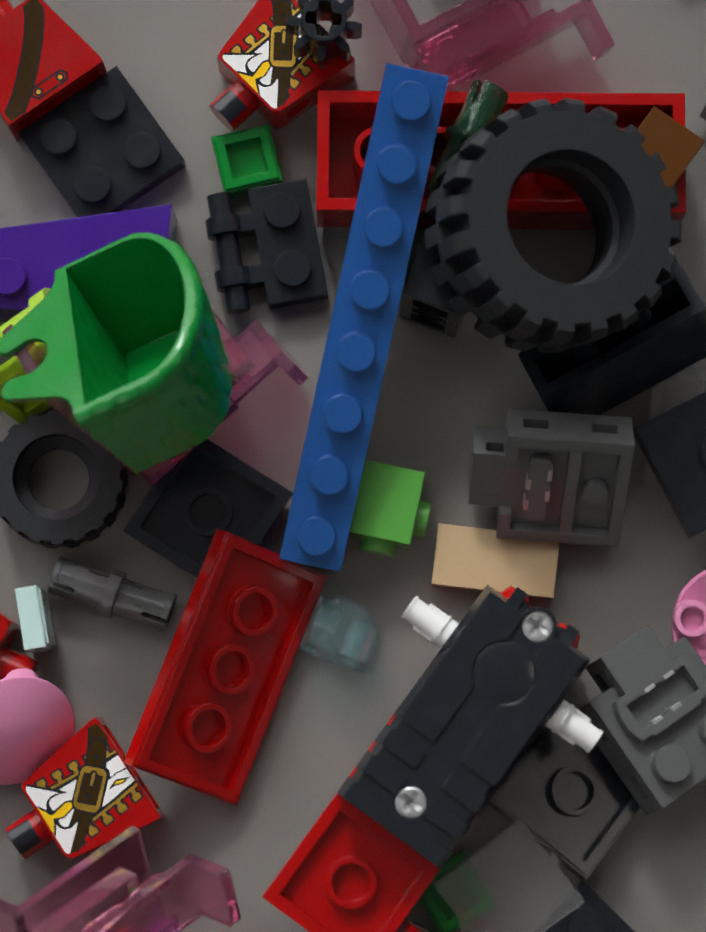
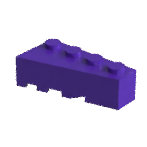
M168 204L0 228V321L7 322L29 306V298L44 287L51 289L54 284L56 269L62 268L81 257H85L112 242L140 232L159 234L175 242L178 221L173 205Z

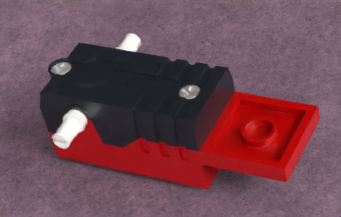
M487 584L460 623L432 603L427 605L416 595L401 618L414 625L412 629L429 640L431 645L434 644L440 648V651L265 891L262 898L308 932H396L438 871L453 854L451 851L457 842L461 843L470 831L472 821L476 816L480 817L490 803L489 798L495 790H499L544 726L550 728L552 733L558 734L570 744L574 745L576 743L587 753L591 751L603 734V730H599L590 723L591 719L576 709L574 704H569L564 700L569 690L591 661L590 658L577 650L581 638L579 635L580 631L570 624L565 625L560 622L557 625L554 615L544 607H531L527 593L519 587L509 586L499 593Z

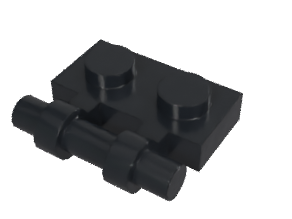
M307 178L248 189L252 211L249 213L235 214L233 212L229 192H219L207 196L210 218L205 220L208 240L215 242L219 270L214 273L217 291L224 293L228 314H240L250 311L248 289L259 287L266 288L269 309L328 299ZM256 235L261 264L243 266L238 238Z

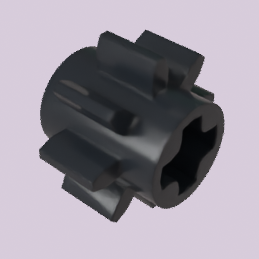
M298 0L301 18L290 17L286 19V32L291 35L302 36L294 44V56L299 58L308 53L317 59L319 69L323 70L327 60L336 56L348 62L351 50L347 39L362 38V24L357 21H347L354 12V0H344L342 3L338 0ZM319 21L331 22L328 36L317 35Z

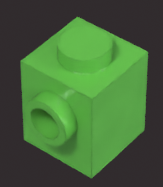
M365 460L349 531V538L361 540L359 545L360 551L379 556L395 557L396 548L409 550L412 536L424 538L431 502L419 500L425 472Z

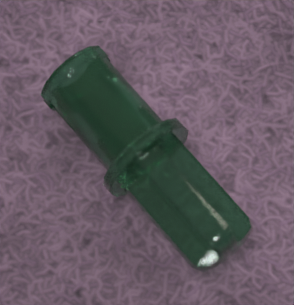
M478 79L472 82L465 99L466 101L454 125L446 127L444 137L448 143L428 184L430 193L441 187L436 180V176L443 164L457 154L456 148L501 115L509 98V95L503 88L485 80L484 83Z

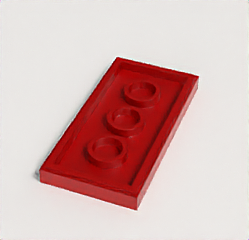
M217 529L123 763L237 806L327 575L300 563L279 559L280 555L227 531Z

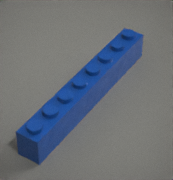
M386 63L279 559L341 572L449 76Z

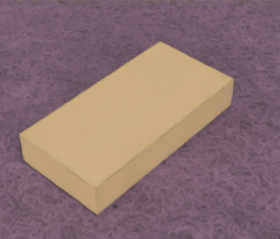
M438 523L431 586L483 591L488 584L499 593L512 586L514 588L519 587L526 592L527 597L552 600L554 598L559 543L496 538V530Z

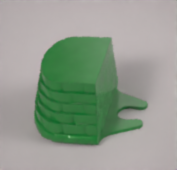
M140 232L130 234L128 237L112 242L85 257H81L62 268L56 269L54 284L48 295L0 338V354L3 357L12 356L27 345L37 342L46 344V357L33 372L6 382L1 390L2 397L9 403L50 400L69 402L78 425L83 430H87L106 450L109 449L116 458L119 457L135 474L152 467L155 463L164 462L186 452L192 446L199 445L216 432L217 426L222 423L230 405L229 396L232 393V370L229 367L230 360L224 343L220 339L221 333L216 323L215 315L211 310L210 300L203 287L196 266L187 252L178 243L159 234Z

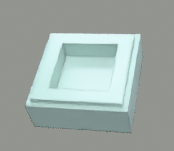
M37 585L16 588L15 594L24 650L31 653L54 650L56 641L48 592Z

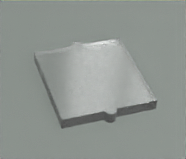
M522 818L434 881V887L459 918V929L462 932H545L585 903L584 898L558 866L560 863L558 854L554 852L548 853Z

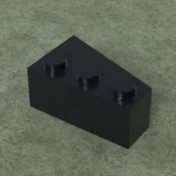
M669 247L668 253L675 255L671 247ZM678 259L671 278L657 283L661 286L662 295L651 308L639 312L638 320L623 330L578 348L571 347L561 352L541 353L536 346L529 350L521 351L518 354L548 412L601 415L706 358V304Z

